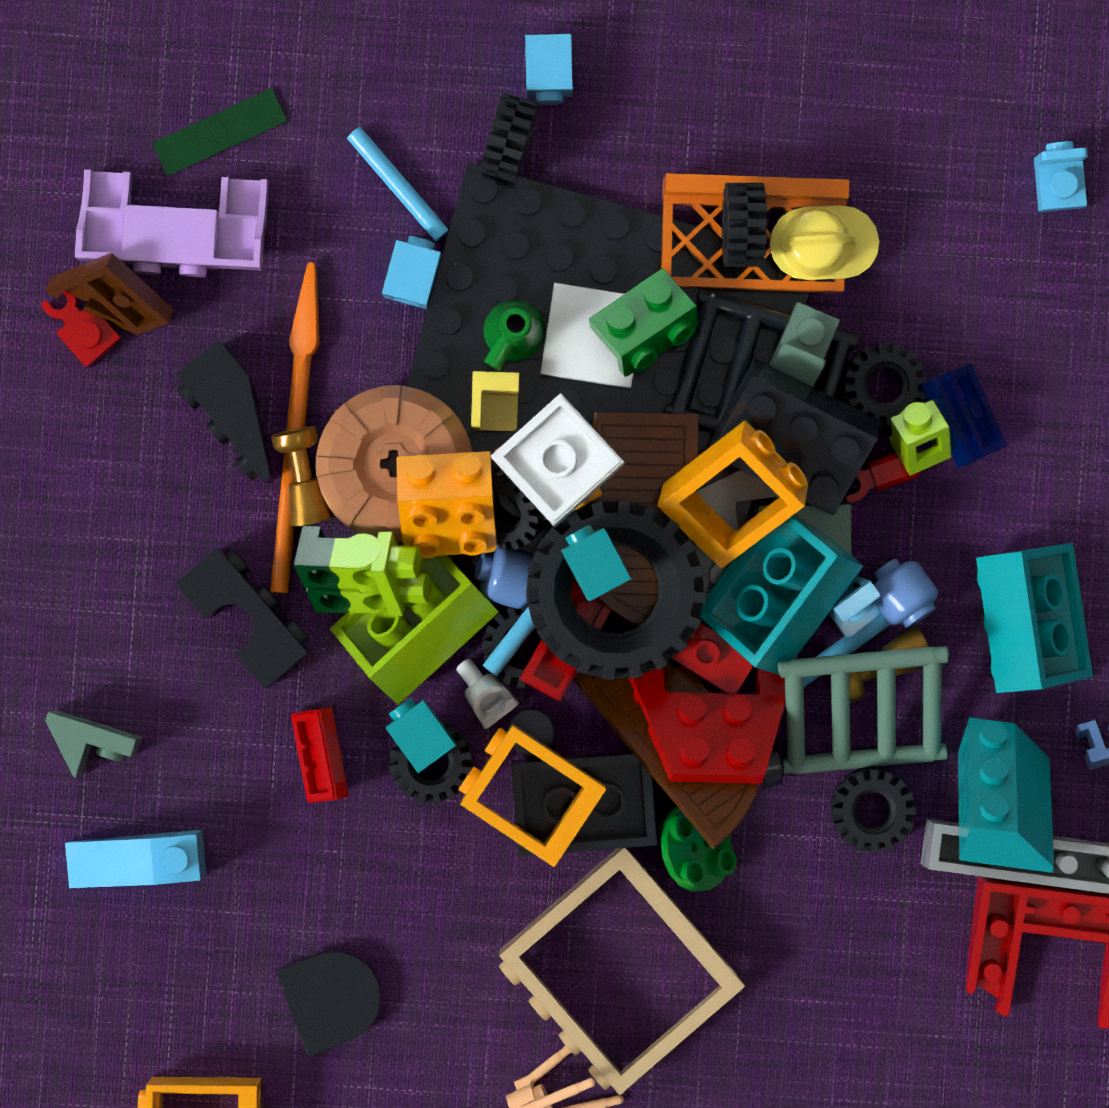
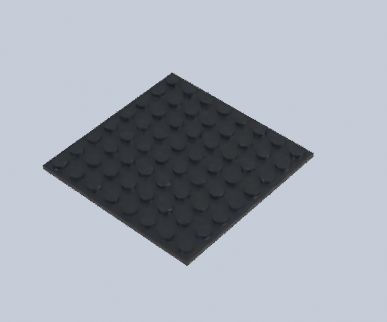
M468 162L406 387L427 392L445 403L456 414L465 428L472 451H490L491 455L495 452L496 448L506 443L560 393L592 427L593 412L663 413L667 403H673L691 338L684 344L679 346L673 345L658 355L656 361L646 370L635 371L630 389L540 375L554 283L622 294L627 293L661 270L663 216L518 176L516 183L481 173L480 165ZM673 219V224L685 237L697 227L696 225ZM703 228L690 242L709 260L722 248L723 239L714 230ZM672 233L673 250L681 241ZM684 246L672 257L671 277H691L703 265ZM772 253L764 259L763 267H759L770 280H783L788 275L781 271L775 263ZM723 254L712 264L724 278L736 279L748 268L725 267ZM707 269L699 276L700 278H714ZM751 271L744 279L759 278ZM792 277L789 281H805V280H804V279H796V278H793V277ZM681 288L696 305L698 318L701 305L697 304V293L700 288ZM706 289L790 314L797 302L806 305L809 292ZM509 300L527 302L536 308L543 318L545 324L543 344L530 358L516 362L506 360L501 370L498 371L484 362L490 352L484 338L485 320L490 311L502 302ZM718 311L690 408L717 416L745 319ZM512 315L508 318L506 325L511 332L518 333L524 329L525 321L519 315ZM762 324L752 361L756 358L770 365L784 331ZM473 371L519 373L516 431H471ZM699 429L698 456L710 448L712 433ZM728 465L700 488L740 469ZM497 492L502 506L512 515L521 517L519 507L515 501L508 495ZM752 500L738 501L736 503L738 528L746 523ZM551 523L547 525L526 546L524 544L520 549L534 554L540 540L553 525Z

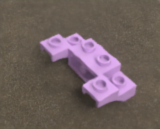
M84 169L81 210L76 228L75 258L79 261H92L113 253L125 264L132 265L133 273L147 275L161 274V267L179 268V275L187 277H206L207 270H219V268L262 271L269 181L267 179H260L258 181L221 177L218 212L212 209L131 205V172H94Z

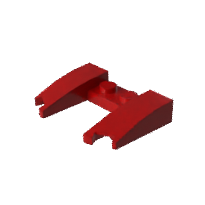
M978 876L969 943L966 991L972 995L976 990V985L980 986L998 998L994 1006L995 1011L1003 1016H1009L1022 932L1103 942L1106 944L1097 1025L1099 1028H1109V894Z

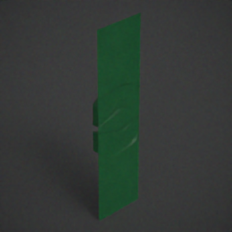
M272 88L152 144L167 176L205 158L223 152L227 148L242 143V141L287 120Z

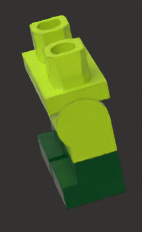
M302 526L294 567L304 588H306L316 613H382L388 611L389 616H403L405 603L427 604L431 578L427 571H420L422 563L418 546H398L392 532H379L377 538L365 533L356 534L349 539L325 538L321 527Z

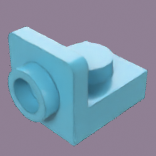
M1071 141L1047 144L1046 151L1041 152L1034 158L1039 212L1080 209L1087 206L1083 160L1088 157L1087 148L1074 149V144Z
M857 575L828 614L841 633L846 637H851L881 614V611L874 603L881 595L871 581Z

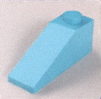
M203 829L65 843L69 888L169 884L200 881L207 875Z

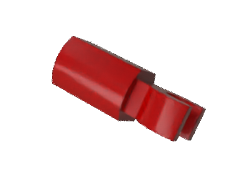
M896 453L866 463L867 469L860 470L855 477L858 482V490L844 498L846 502L859 501L866 496L870 488L874 487L875 491L879 492L920 477V472L910 476Z

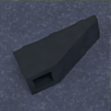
M218 340L176 374L183 383L177 390L194 410L202 406L212 420L206 425L223 446L229 441L241 454L235 461L247 477L253 481L259 476L263 482L268 483L274 478L253 379L226 345Z

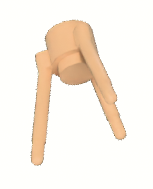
M565 1045L529 1075L514 1081L517 1090L507 1094L506 1100L509 1108H553L552 1104L595 1086V1080L589 1078L549 1095L542 1084L534 1087L533 1084L571 1053ZM616 1095L563 1108H607L623 1103L624 1098L621 1095Z

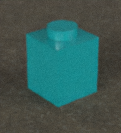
M589 524L565 537L569 546L560 551L588 601L631 580L604 528L594 532Z
M409 698L389 713L393 722L386 726V730L417 773L457 745V742L426 699L415 704L413 699Z

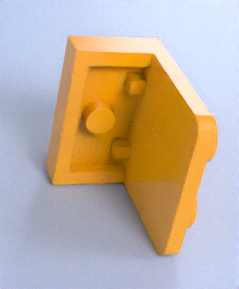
M490 451L397 457V503L403 546H418L421 558L459 554L473 556L496 550L497 539Z

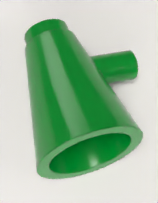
M520 300L505 301L494 307L488 314L484 324V338L490 349L484 362L500 371L506 360L513 362L523 361L533 356L540 349L545 338V324L538 310L529 303ZM512 315H519L525 321L524 329L518 333L511 332L507 328L506 322Z

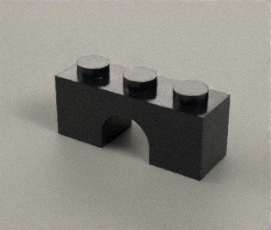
M216 548L175 584L205 619L211 618L220 609L230 604L241 606L247 610L252 617L254 631L250 641L236 655L266 689L311 652L305 645L310 638L293 618L286 623L275 609L280 603L264 584L256 588L245 574L251 569L234 549L226 553L223 548Z

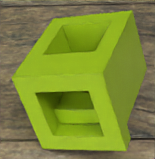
M933 400L926 403L915 402L909 404L899 415L891 418L892 436L889 437V440L910 476L951 458L949 426ZM928 441L932 442L933 447L916 454V446Z

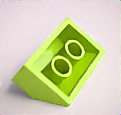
M448 555L421 558L420 571H427L431 578V588L427 604L405 603L403 616H389L388 611L382 613H346L330 628L366 675L397 705L499 613Z

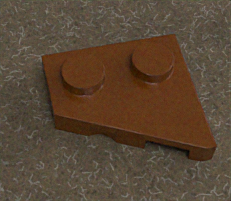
M113 253L52 276L45 290L56 298H59L60 294L64 291L87 302L84 311L99 318L108 319L118 327L136 335L169 324L174 311L168 303Z

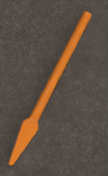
M309 262L306 267L289 338V347L294 354L286 431L305 427L312 355L316 353L319 346L317 265L313 262ZM289 452L284 453L270 589V592L288 593L295 530V526L290 525L289 484L295 480Z

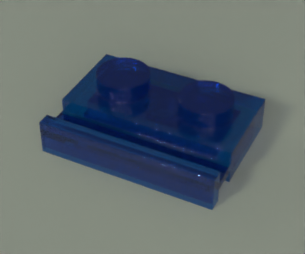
M971 363L921 384L928 401H934L949 426L951 453L958 468L973 463L1007 446Z

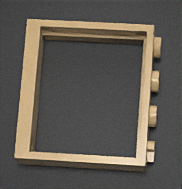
M628 848L615 849L499 950V956L503 960L499 968L513 985L517 986L522 982L533 994L528 1001L535 1011L545 1021L552 1017L563 1029L558 1036L575 1056L582 1051L593 1064L588 1070L604 1090L612 1086L619 1095L745 987L740 977ZM619 870L720 985L621 1072L521 957L526 950Z

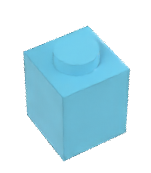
M571 34L525 35L526 97L536 98V102L540 105L563 103V97H572L573 90Z
M409 236L407 243L396 240L382 291L384 298L428 309L442 258L441 252L433 250L434 242L414 236Z

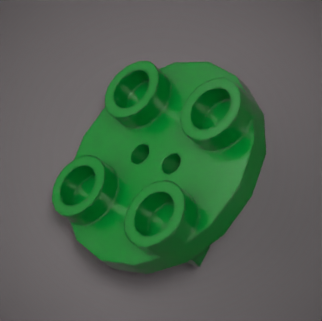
M677 806L671 809L664 823L657 825L659 834H661L662 858L670 878H673L679 886L691 892L711 890L723 881L725 875H731L736 869L737 860L732 850L731 835L713 850Z

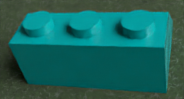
M794 514L732 561L707 595L706 604L703 603L700 618L755 668L780 675L777 668L778 662L795 659L857 576L863 565L833 539Z
M1073 543L976 557L978 568L977 582L981 589L985 615L984 628L988 635L991 655L990 668L995 681L996 693L1045 689L1093 677Z
M969 717L958 750L959 860L1052 873L1054 869L1050 758L1015 723Z

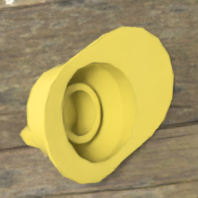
M842 205L809 206L790 210L778 220L772 230L770 239L773 260L781 271L793 278L804 280L845 279L858 276L872 265L878 254L879 247L876 226L868 215L857 208Z

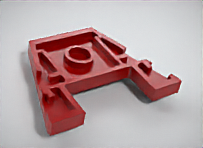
M663 667L659 670L654 669L644 673L642 677L633 679L628 677L634 689L633 697L636 704H640L649 724V735L669 782L761 784L765 777L785 705V678H780L778 674L753 667L755 695L668 692L665 690Z

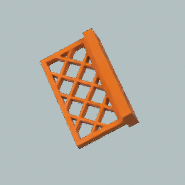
M665 174L662 184L661 269L664 268L671 276L672 257L684 246L703 265L691 277H671L680 288L844 292V279H833V282H819L815 280L789 281L792 277L787 275L783 280H770L759 267H748L736 279L724 278L712 265L723 254L722 248L707 260L690 240L707 224L722 238V228L716 223L714 218L723 210L722 203L724 200L725 183H763L766 191L767 212L770 209H782L785 213H788L790 210L809 206H846L847 199L849 198V180ZM673 206H692L704 221L685 237L673 224ZM702 207L717 208L709 215ZM766 229L767 240L770 243L771 233ZM672 233L681 241L673 250ZM770 247L766 250L764 259L771 253ZM707 269L714 278H700L699 276ZM753 271L759 279L744 278Z

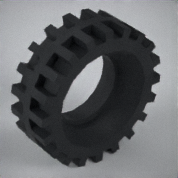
M603 501L576 509L556 527L553 526L537 545V549L529 564L526 598L534 627L542 641L557 658L586 675L590 674L608 680L628 677L633 679L642 677V674L654 669H661L667 665V662L678 652L681 653L688 646L686 644L694 630H697L700 625L703 603L706 604L703 578L705 572L696 554V547L691 539H688L677 523L649 506L630 501ZM590 524L594 532L604 528L613 546H626L641 553L652 565L658 581L657 601L650 616L639 626L621 633L603 632L588 625L577 613L571 596L572 578L574 575L560 551L569 546L565 539L566 536Z

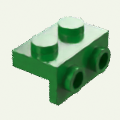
M662 268L591 316L589 324L590 328L617 358L619 371L624 377H628L635 371H644L656 361L658 355L673 345L679 346L687 342L694 334L695 328L698 326L696 305Z

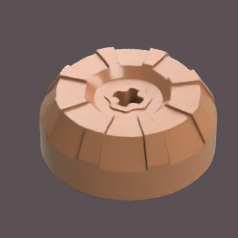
M402 385L381 386L356 395L344 403L332 415L324 428L318 444L316 476L328 507L344 525L358 534H370L375 538L378 537L379 532H392L396 542L401 543L403 540L397 503V457L467 453L473 451L461 421L441 400L427 392Z

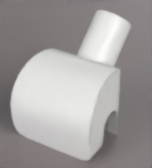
M471 659L463 661L456 668L457 672L469 686L465 690V697L484 729L489 728L519 704L512 692L491 673L483 676Z

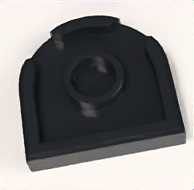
M328 950L276 970L308 1057L359 1037L371 1026L377 1016L381 1000V988L377 975L367 962L351 953L340 950Z

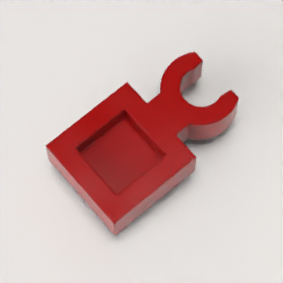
M65 291L62 292L67 297V304L61 310L54 309L52 304L44 300L41 303L44 312L54 319L63 320L65 323L56 334L88 369L123 339L106 319L84 311V309L81 311L78 308L79 300L76 296Z

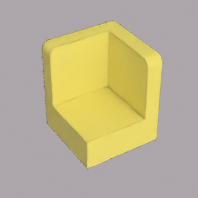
M473 371L471 431H516L519 373Z

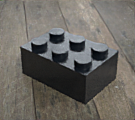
M754 358L712 434L711 446L746 420L756 431L761 430L769 436L775 446V451L787 463L792 462L802 470L808 483L805 502L834 515L878 440V419ZM741 457L730 464L761 479Z
M632 751L562 756L604 784L607 788L564 853L657 845L652 775ZM540 758L511 760L516 825L542 843H545L582 786ZM517 843L518 856L535 855Z

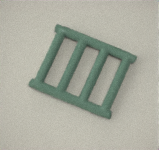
M946 646L921 647L779 661L777 668L780 678H785L787 758H782V773L804 774L933 762L935 760L947 759L948 750L946 744L941 743L942 663L948 662V648ZM923 666V744L896 747V668ZM877 670L878 748L851 751L850 673ZM831 675L832 753L805 755L803 677Z

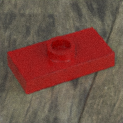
M700 622L698 629L694 630V638H689L686 644L688 646L681 653L678 652L672 657L676 662L728 694L738 693L754 667L716 631L703 622Z
M332 707L292 713L291 720L307 802L331 801L349 797L342 762V751L338 741Z

